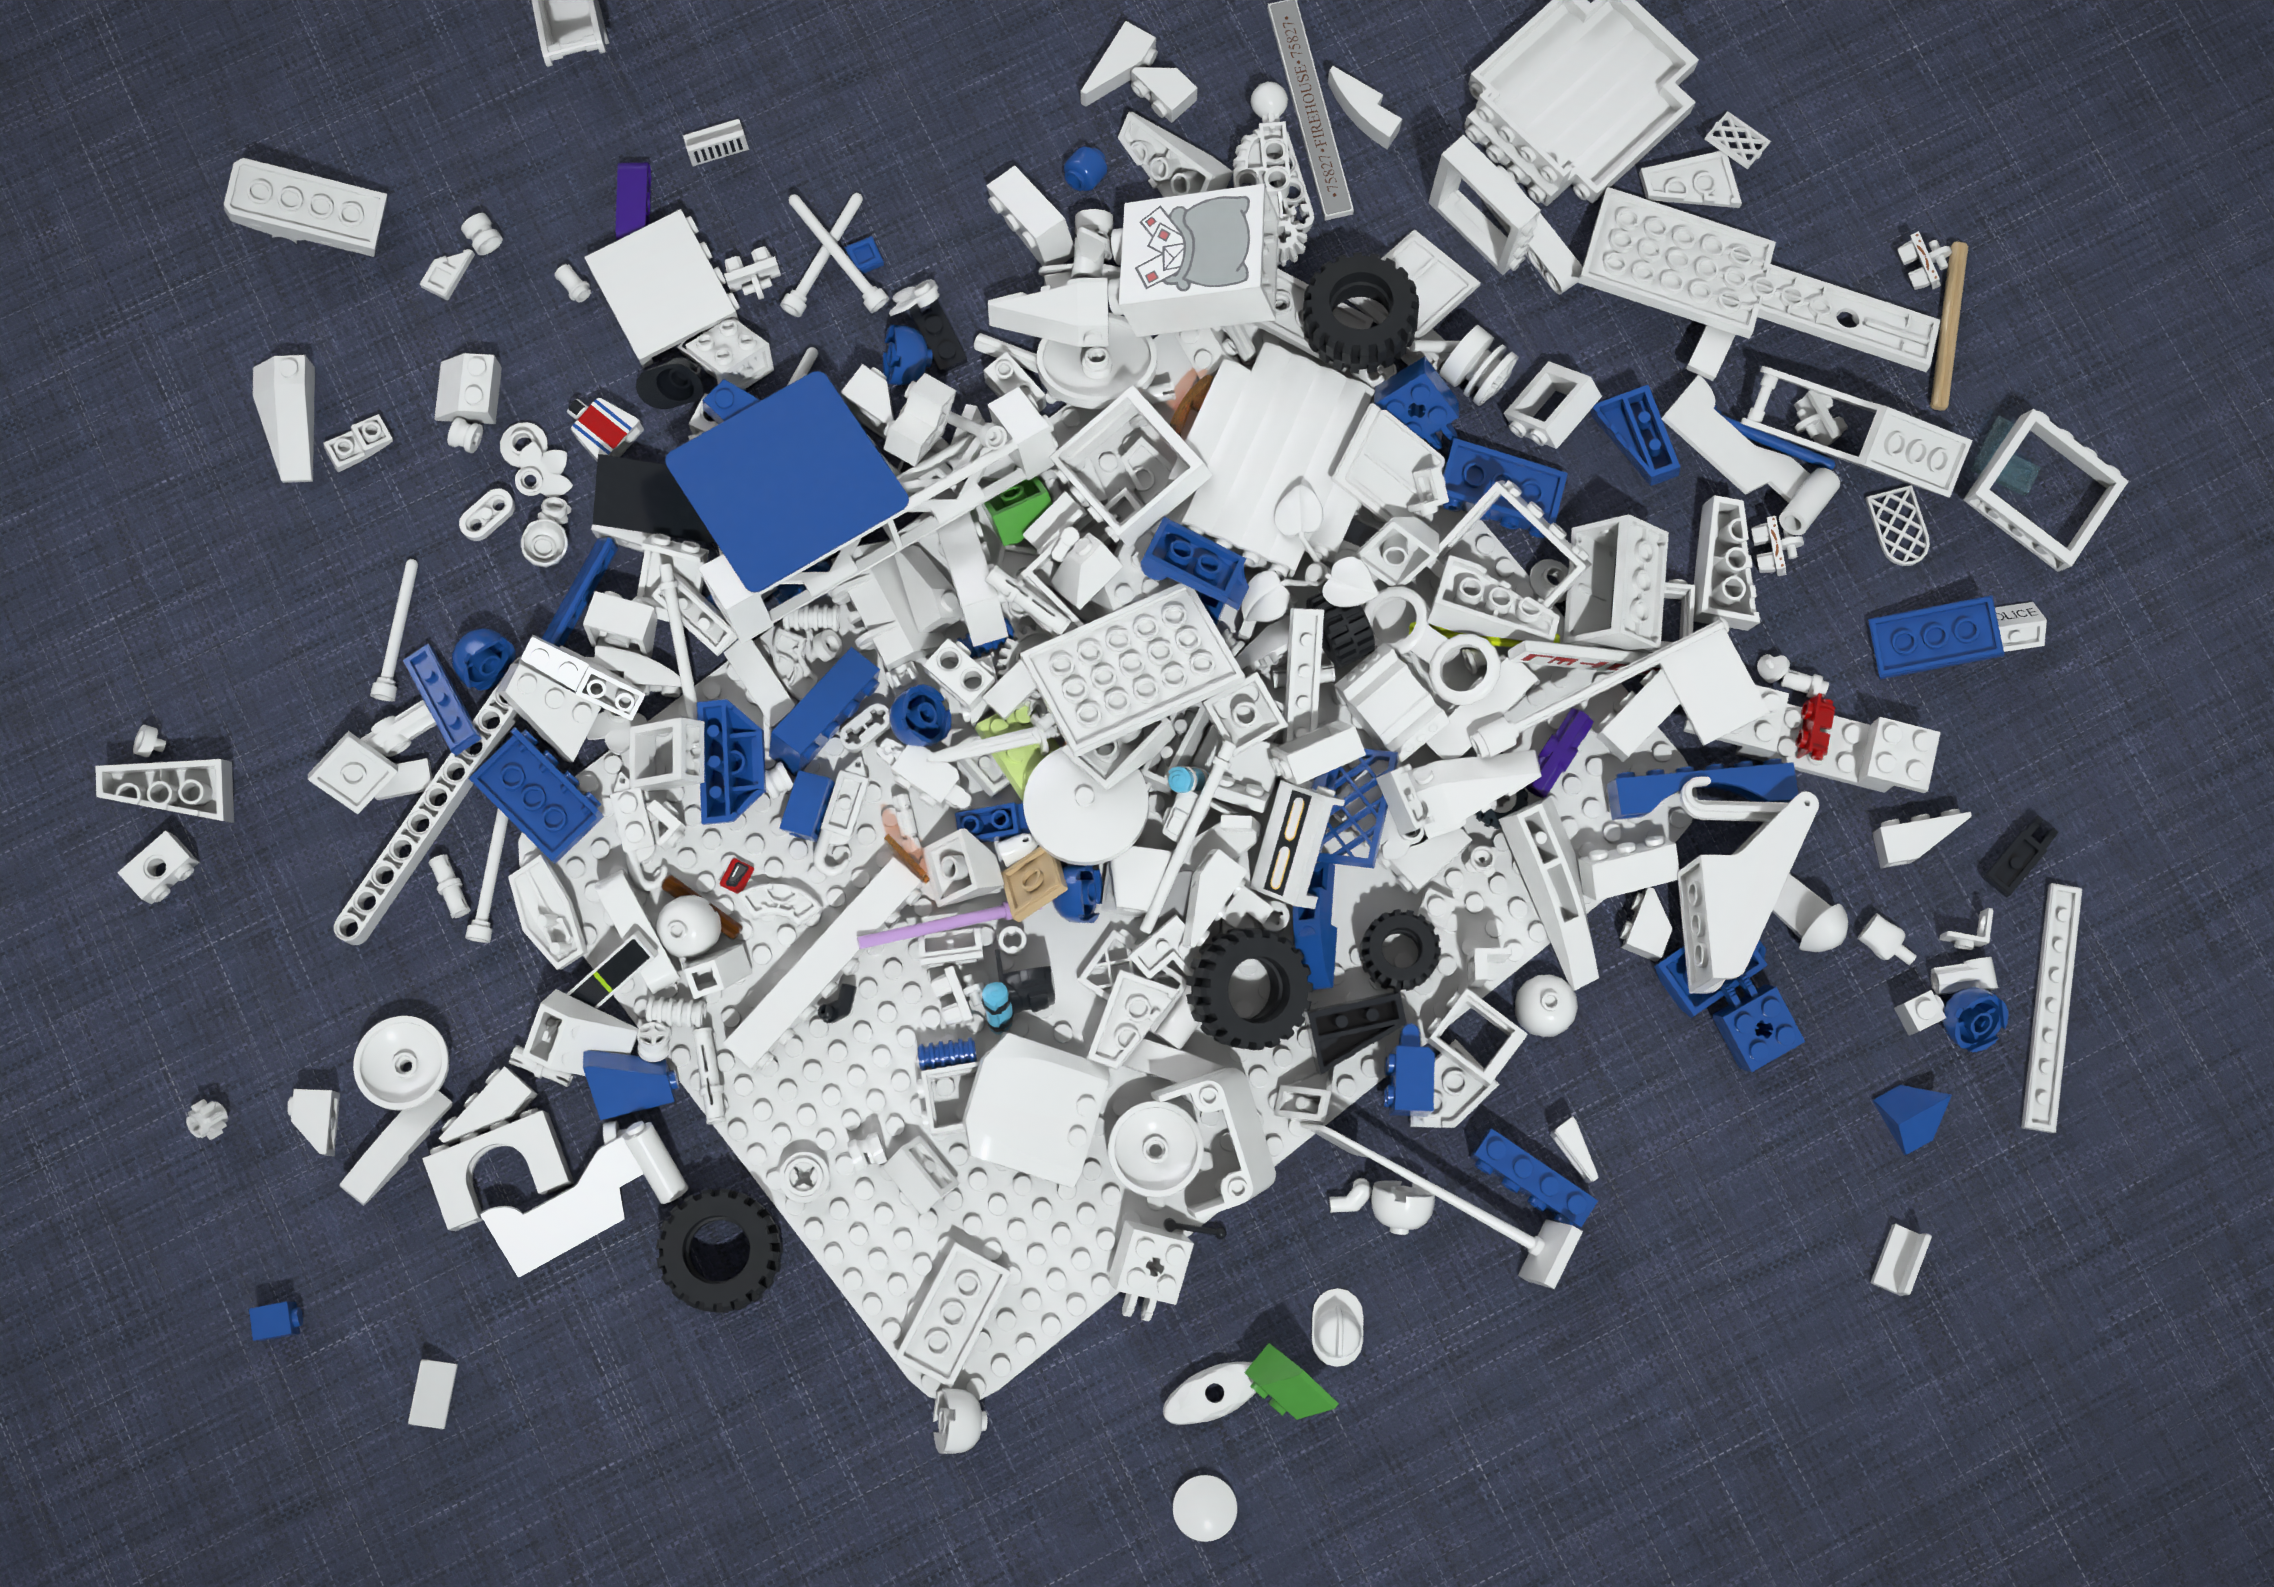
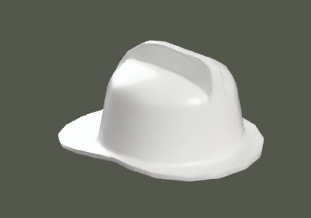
M1339 1288L1328 1290L1320 1295L1314 1304L1312 1313L1313 1350L1318 1358L1327 1365L1335 1367L1348 1365L1357 1358L1363 1344L1362 1306L1356 1296L1347 1290Z

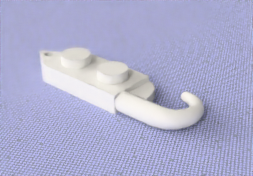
M620 772L614 792L610 794L623 851L634 885L645 891H653L660 888L667 878V867H661L660 877L655 881H648L643 876L640 863L647 861L653 856L656 844L643 792L639 789L629 788V779Z

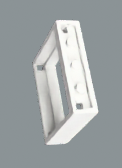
M1462 135L1442 153L1428 203L1502 275L1509 269L1515 271L1519 264L1526 259L1524 255L1530 248L1528 243L1534 237L1533 231L1538 226L1537 219L1541 210L1465 135ZM1461 178L1511 226L1508 238L1458 190Z
M1133 385L1050 456V459L1058 467L1053 471L1064 484L1070 481L1073 485L1070 491L1082 504L1086 500L1091 505L1087 511L1098 523L1104 520L1108 525L1104 529L1115 543L1121 539L1128 548L1213 476L1204 462ZM1139 413L1189 468L1121 526L1072 469Z
M2032 409L2018 418L1963 500L2059 572L2074 564L2128 483V480L2121 476V472L2117 468L2107 465L2100 460L2095 451L2088 447H2083L2075 441L2070 432L2060 429L2050 422L2046 414ZM2029 430L2107 488L2067 548L1989 490Z
M1500 480L1488 490L1439 544V555L1427 567L1441 579L1447 563V559L1444 557L1501 495L1576 565L1543 600L1541 605L1550 609L1592 563L1587 560L1589 555L1578 544L1573 546L1564 538L1567 534L1559 525L1554 522L1550 525L1542 517L1544 512L1538 505L1532 501L1528 504L1520 496L1522 491L1510 480L1507 483L1504 480Z

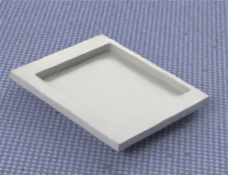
M1415 229L1381 258L1384 261L1386 258L1395 261L1396 269L1403 267L1408 273V280H1413L1417 288L1416 295L1419 296V312L1414 340H1419L1475 291L1481 283ZM1366 297L1348 299L1363 313L1373 318L1374 322L1378 325L1389 316L1386 308L1373 299Z
M1371 403L1331 480L1385 523L1393 517H1417L1422 521L1424 515L1421 516L1420 511L1409 512L1407 507L1420 502L1413 472L1440 466L1443 474L1446 462L1440 453L1387 410H1381L1374 403Z

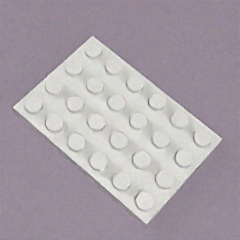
M1182 583L1020 653L1025 668L1074 758L1245 682L1243 671L1195 589Z

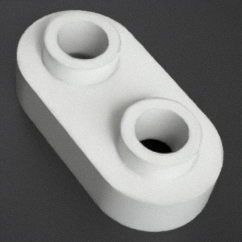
M503 489L490 490L461 516L459 526L462 533L472 541L485 539L511 517L515 510V502L511 495ZM498 503H505L502 510H495ZM475 523H482L479 530H472Z

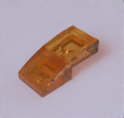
M1206 375L1200 379L1178 405L1170 426L1179 436L1182 435L1190 410L1200 411L1212 385L1213 376Z

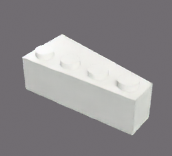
M1714 495L1702 505L1694 576L1695 622L1712 624L1717 621L1718 617H1723L1727 620L1729 628L1746 631L1760 623L1759 612H1756L1755 598L1757 597L1756 588L1752 583L1750 569L1753 566L1751 555L1748 554L1747 540L1749 537L1743 500Z

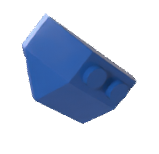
M727 699L697 702V720L704 721V783L700 784L701 824L731 823L737 820L766 792L764 731Z

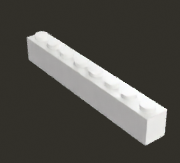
M893 856L723 1044L754 1072L758 1067L763 1070L774 1058L772 1052L778 1045L785 1046L796 1033L793 1029L801 1020L805 1023L814 1015L817 1010L815 1005L822 997L827 999L834 993L838 987L836 983L843 974L848 976L855 970L860 963L857 960L858 957L865 950L869 953L875 948L873 946L859 949L857 937L882 932L886 927L891 929L902 916L899 912L907 904L912 906L922 895L923 892L920 890L923 887L922 881Z

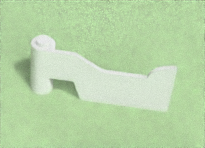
M1698 375L1661 419L1745 495L1766 484L1771 486L1789 503L1779 516L1782 528L1793 535L1804 534L1840 488L1838 476L1827 468H1818L1810 474L1792 457L1754 445L1714 409L1715 396L1703 377Z
M638 1121L626 1129L627 1133L601 1146L594 1154L576 1185L524 1214L519 1209L511 1206L493 1207L480 1213L518 1278L624 1220L619 1187L644 1174L661 1204L674 1201L688 1190L687 1183L651 1122L644 1123L643 1121Z

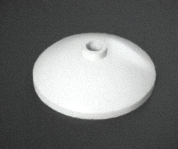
M412 1016L388 1018L372 1027L360 1041L354 1056L355 1080L361 1092L371 1102L380 1107L397 1111L416 1108L430 1100L442 1087L449 1069L448 1047L440 1032L422 1019ZM407 1062H411V1070L404 1072L403 1066Z
M1149 1101L1130 1108L1117 1120L1110 1134L1108 1154L1115 1175L1128 1189L1147 1197H1165L1181 1191L1195 1178L1202 1164L1204 1145L1198 1125L1186 1111L1168 1102ZM1153 1145H1158L1162 1149V1153L1157 1157L1150 1154L1149 1149Z

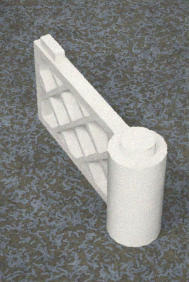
M1123 928L1119 933L1115 930L1111 932L1078 978L1079 983L1107 1002L1110 995L1104 990L1111 989L1112 992L1115 984L1113 982L1111 966L1129 963L1130 973L1134 974L1133 961L1129 956L1126 959L1110 961L1108 950L1115 940L1126 947L1127 955L1137 947L1135 943L1138 939ZM1105 956L1106 962L1100 963L1102 958ZM1165 966L1160 970L1165 974H1155L1150 980L1158 983V980L1172 978L1180 984L1177 989L1180 993L1149 1031L1170 1047L1181 1050L1200 1022L1195 1021L1191 1015V1011L1195 1010L1194 1005L1187 1003L1186 995L1191 994V986L1186 985L1187 979L1168 966ZM1107 967L1110 984L1096 986L1088 980L1095 969Z

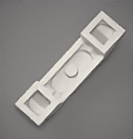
M1142 1039L1122 1064L1123 1067L1147 1073L1176 1084L1226 1068L1212 1061L1147 1039Z

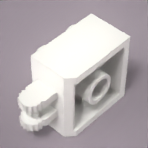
M1125 1220L1109 1275V1283L1116 1291L1126 1293L1122 1307L1123 1316H1132L1138 1296L1145 1297L1141 1309V1320L1145 1321L1151 1320L1157 1301L1177 1304L1194 1245L1185 1234L1168 1232L1164 1229ZM1152 1258H1155L1154 1263L1151 1266L1147 1267V1262L1149 1260L1153 1262Z

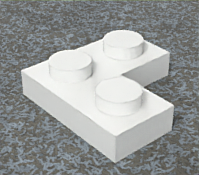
M1175 914L1131 951L1128 956L1149 980L1172 960L1175 961L1186 976H1193L1194 969L1190 965L1193 958H1201L1202 955L1199 953V949L1202 945L1199 947L1196 945L1194 948L1182 946L1185 924Z

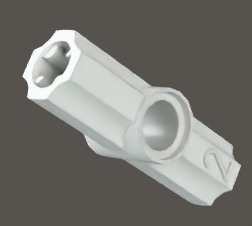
M422 700L396 717L389 716L380 720L371 728L372 732L362 737L361 740L383 756L391 757L403 752L410 746L411 740L437 724L425 701Z

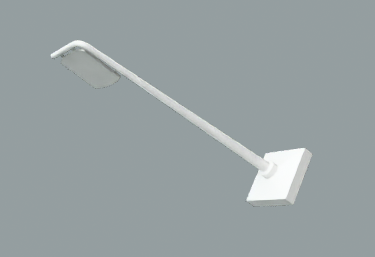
M1308 1122L1300 1124L1302 1128L1311 1129L1315 1134L1351 1154L1371 1158L1528 1248L1529 1254L1518 1276L1528 1282L1555 1289L1583 1231L1573 1225L1546 1219L1538 1236L1533 1237L1326 1126Z

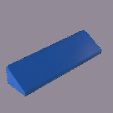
M609 537L597 539L544 633L543 640L558 647L565 645L618 550L613 539Z

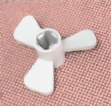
M1083 227L1077 230L1079 247L1075 250L1073 264L1050 265L1039 268V275L1042 277L1072 271L1071 279L1108 278V283L1111 279L1120 278L1121 267L1104 264L1105 240L1100 235Z

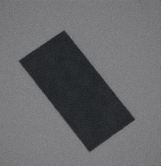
M598 454L593 525L716 543L666 465Z

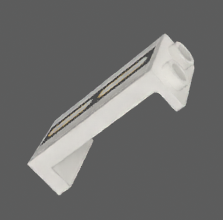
M1281 780L1250 889L1293 906L1315 909L1318 897L1307 893L1332 806H1344L1345 800L1335 797V790L1318 786L1317 790L1313 789V783L1310 781L1296 785L1292 782Z

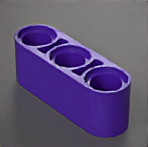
M649 162L618 163L616 241L650 225L651 167Z

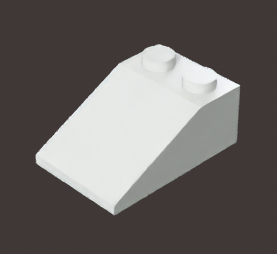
M1165 717L1074 758L1067 744L1061 751L1107 791L1154 758L1176 733L1171 721Z

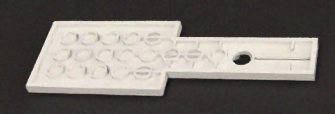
M1610 187L1606 188L1578 281L1580 284L1750 339L1754 331L1756 319L1759 317L1927 372L1931 366L1940 324L1939 319L1770 264L1775 241ZM1841 312H1848L1852 314V319L1857 326L1853 328L1844 327L1838 322L1836 316Z

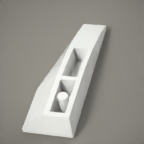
M1551 795L1498 820L1566 979L1575 991L1597 980L1599 974L1575 852Z

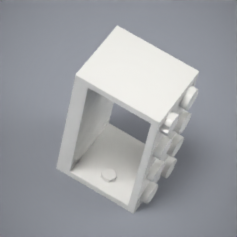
M1629 514L1572 528L1571 545L1578 544L1588 553L1589 557L1587 560L1592 565L1567 590L1563 644L1641 653L1661 648L1669 532ZM1569 560L1568 574L1576 566L1571 560Z

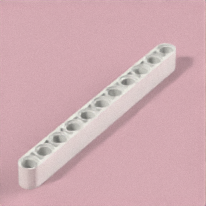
M518 657L512 664H518L521 657ZM503 678L473 720L482 738L478 741L482 743V750L476 755H470V746L457 756L451 752L336 919L334 932L339 939L351 945H360L368 939L473 786V783L468 778L497 751L520 717L510 704L504 703V698L497 692ZM491 718H500V723L496 728L487 729V723ZM458 768H464V776L460 780H452L453 772ZM446 793V802L441 806H435L436 797L439 794ZM423 819H429V827L423 832H418V823ZM411 844L412 851L410 855L400 858V849L405 845ZM393 870V880L388 884H382L383 874L386 871ZM375 896V906L370 910H365V900L368 897ZM357 922V932L353 936L347 937V926Z

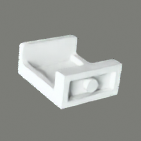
M653 534L642 542L641 548L645 549L638 593L632 601L641 599L649 602L654 607L657 618L669 622L667 610L651 596L662 582L659 565L671 563L673 573L681 575L701 594L704 579L698 568L707 563L709 550L700 548V545L695 542L684 541L679 543L671 541V538L667 535Z

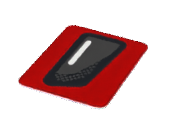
M733 858L719 884L738 894L744 890L754 868Z

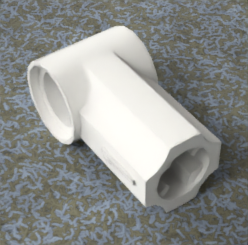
M1992 957L1972 959L1963 962L1964 964L1931 969V985L1936 995L1957 993L1961 989L1970 987L1982 988L1988 991L1998 988Z

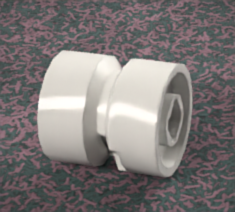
M1088 209L1078 212L1075 215V234L1077 235L1078 228L1083 227L1100 235L1106 242L1104 262L1109 261L1112 258L1110 236L1113 230V215L1110 212L1099 209ZM1077 237L1075 238V250L1079 247Z

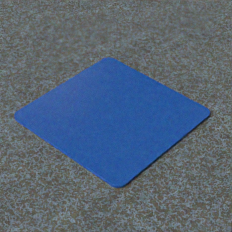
M819 371L804 376L669 452L665 459L667 468L744 587L754 593L768 588L904 510L909 503L907 492L828 377Z

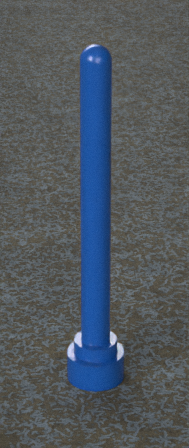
M1715 406L1714 409L1721 415V411L1717 410V406ZM1722 415L1748 439L1821 468L1832 470L1835 467V462L1831 458L1774 435L1743 425L1739 421Z

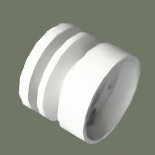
M1479 325L1475 326L1456 346L1442 366L1439 375L1454 387L1467 379L1469 382L1463 394L1469 397L1479 389L1473 402L1481 406L1506 383L1519 357L1515 353L1510 352L1501 361L1507 347L1502 344L1491 353L1489 348L1494 337Z

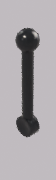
M1167 1218L1163 1223L1164 1228L1168 1232L1178 1229L1215 1235L1217 1239H1224L1227 1235V1231L1223 1227L1212 1229L1176 1223L1172 1218Z

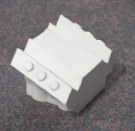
M1385 642L1334 685L1340 697L1348 705V711L1381 751L1384 749V751L1398 752V762L1400 764L1450 723L1445 711L1436 705L1431 694L1412 675L1407 664L1399 660L1394 649Z

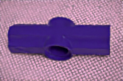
M1571 708L1555 735H1551L1538 755L1542 777L1525 787L1528 792L1540 798L1548 795L1560 774L1564 773L1579 751L1577 749L1591 729L1594 721L1589 715L1581 710Z

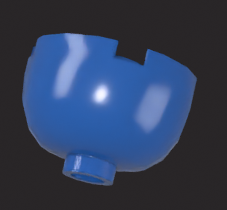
M890 325L885 337V343H889L887 353L883 352V374L887 378V384L909 385L912 381L917 382L923 376L926 367H931L932 349H927V342L924 336L916 329L901 325Z
M478 628L468 632L457 642L452 652V665L459 679L470 689L475 687L477 690H486L494 687L501 681L506 674L503 671L508 667L509 663L512 664L515 661L516 651L513 644L492 629Z
M921 684L906 689L894 699L889 711V722L897 739L906 745L927 747L937 744L948 736L951 728L950 709L945 711V707L941 702L945 699L941 693L931 686Z
M1068 863L1062 867L1068 890L1052 900L1058 914L1069 922L1094 923L1099 917L1100 913H1094L1096 904H1102L1103 884L1100 870H1094L1092 867L1094 865L1083 866Z
M1970 987L1961 989L1947 1001L1943 1010L1946 1019L1942 1020L1946 1034L1958 1046L1970 1052L1982 1051L1995 1044L1999 1039L1996 1034L2001 1027L2005 1029L2008 1024L2009 1012L2006 1004L1995 994L1982 988Z

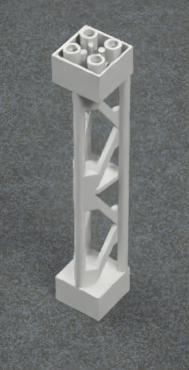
M1017 387L987 404L992 419L991 423L1003 427L1007 434L1006 442L1001 448L997 450L989 449L981 444L978 436L970 434L917 464L915 467L896 476L907 493L917 492L909 497L908 506L904 510L768 588L756 593L748 591L724 554L699 567L698 569L715 604L741 644L773 627V623L1025 479L1030 480L1055 466L1054 462L1050 459V456L1059 449L1057 441L1051 434L1054 431V427L1047 415L1041 416L1039 414V408L1031 395L1026 397L1022 390ZM965 452L953 472L946 477L914 481ZM1009 455L1019 469L981 490L978 483L988 465ZM968 477L957 499H930ZM906 512H932L934 515L933 518L899 536L893 521ZM882 526L891 542L854 562L851 556L861 538ZM841 550L829 572H802ZM779 584H804L807 588L770 611H767L760 596Z

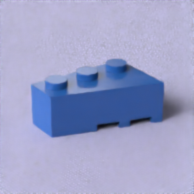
M1649 385L1596 403L1591 409L1592 418L1650 486L1679 476L1680 464Z

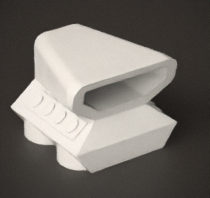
M1131 846L1130 849L1119 857L1108 861L1101 910L1113 914L1144 918L1171 860V852Z

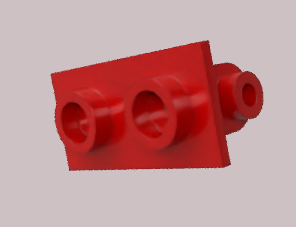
M1820 693L1807 700L1802 707L1801 718L1803 719V725L1795 742L1796 747H1798L1796 757L1798 759L1809 753L1811 754V759L1822 761L1823 757L1828 753L1831 734L1821 732L1820 728L1832 729L1836 708L1833 706L1832 700H1821L1822 694Z

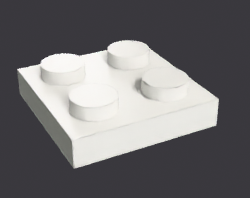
M348 731L308 773V780L359 814L398 773V766Z

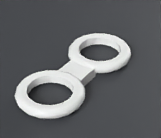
M1404 586L1388 587L1379 591V597L1365 604L1363 610L1374 634L1375 650L1384 643V641L1379 640L1375 636L1373 629V620L1377 610L1392 600H1405L1414 606L1417 616L1416 625L1412 633L1404 640L1386 644L1394 649L1397 656L1411 651L1430 665L1429 678L1433 690L1443 700L1455 705H1470L1484 699L1494 689L1500 677L1501 667L1496 648L1487 639L1475 634H1459L1448 639L1434 630L1427 623L1430 613L1426 601L1416 591ZM1463 647H1473L1482 651L1487 661V673L1483 681L1477 687L1468 691H1455L1448 688L1442 676L1443 665L1447 657Z

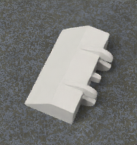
M891 540L858 546L851 558L856 562L891 542ZM895 555L839 585L830 593L834 604L842 605L850 601L852 602L856 612L848 616L849 623L854 624L861 620L867 631L855 640L858 651L862 653L876 648L888 672L911 660L915 662L936 651L946 641L941 632L918 633ZM837 557L831 559L832 564H834Z

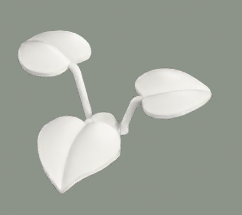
M1304 485L1294 487L1280 501L1275 511V524L1277 529L1285 536L1293 537L1299 534L1301 542L1313 559V564L1306 569L1305 580L1285 579L1280 581L1278 574L1270 570L1255 575L1248 583L1249 589L1241 604L1242 615L1247 622H1270L1283 616L1291 602L1290 592L1285 588L1288 585L1304 586L1305 588L1313 586L1323 593L1324 598L1330 604L1337 607L1358 606L1379 597V591L1374 584L1370 570L1360 559L1355 557L1340 559L1333 565L1331 570L1318 558L1306 539L1305 533H1314L1320 529L1324 517L1323 507L1317 495Z

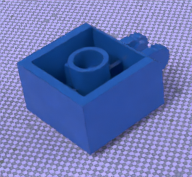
M1425 356L1375 386L1374 404L1381 410H1387L1421 439L1425 438L1435 450L1440 449L1442 446L1440 438L1435 434L1437 430L1441 429L1450 441L1458 437L1455 428L1450 423L1459 418L1457 398Z
M1743 973L1737 978L1746 996L1739 999L1733 986L1728 982L1724 983L1721 986V990L1729 1005L1714 1013L1713 1020L1739 1069L1753 1072L1804 1043L1805 1040L1777 987L1765 984L1755 989L1748 975ZM1759 1022V1023H1760V1030H1759L1758 1033H1756V1032H1755V1028L1759 1029V1027L1756 1026L1757 1023Z
M1412 1023L1404 1025L1402 1031L1400 1030L1399 1046H1396L1388 1053V1057H1385L1384 1075L1390 1076V1085L1384 1088L1383 1104L1384 1107H1389V1115L1427 1117L1434 1111L1435 1053L1429 1047H1420V1029Z

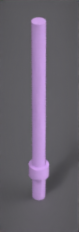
M1008 901L1002 902L1001 906L860 936L857 937L859 949H864L1000 918H1005V920L1013 918Z

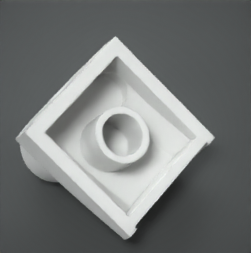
M1258 672L1245 678L1244 683L1223 691L1202 703L1209 720L1215 725L1223 741L1226 740L1236 745L1232 754L1233 757L1288 727Z

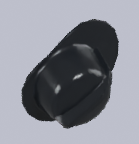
M675 357L663 365L642 372L636 381L638 396L644 403L658 409H671L695 402L702 396L704 388L700 374L701 365L699 363L694 364L682 357Z

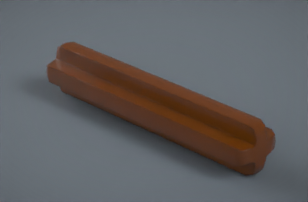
M669 875L661 886L664 891L675 899L686 895L702 897L673 875ZM710 903L709 905L720 916L721 932L733 940L737 938L743 929L741 924Z

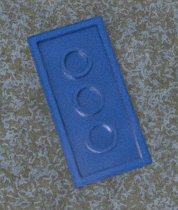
M1992 595L1868 619L1880 679L2004 656Z

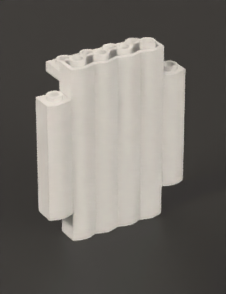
M1552 0L1471 73L1468 83L1470 86L1469 90L1478 101L1476 108L1466 118L1464 125L1465 133L1472 142H1479L1486 148V153L1493 162H1499L1504 165L1516 183L1520 182L1528 188L1529 196L1535 202H1541L1548 206L1572 184L1575 194L1580 199H1587L1593 204L1605 193L1607 187L1615 184L1691 113L1696 102L1678 85L1695 70L1699 59L1636 0H1594L1592 3L1588 0Z
M1264 342L1251 371L1239 363L1223 359L1185 441L1204 462L1213 476L1186 498L1191 503L1181 525L1246 558L1244 566L1248 568L1274 571L1278 574L1280 581L1285 579L1292 580L1304 551H1308L1301 542L1299 534L1288 537L1277 529L1275 511L1280 501L1294 487L1304 485L1317 495L1324 513L1320 529L1314 533H1305V537L1321 561L1333 563L1359 502L1334 483L1331 478L1352 440L1375 390L1363 382L1349 379L1333 369L1319 366L1306 357L1292 354L1281 346ZM1179 456L1169 475L1166 487L1189 468Z

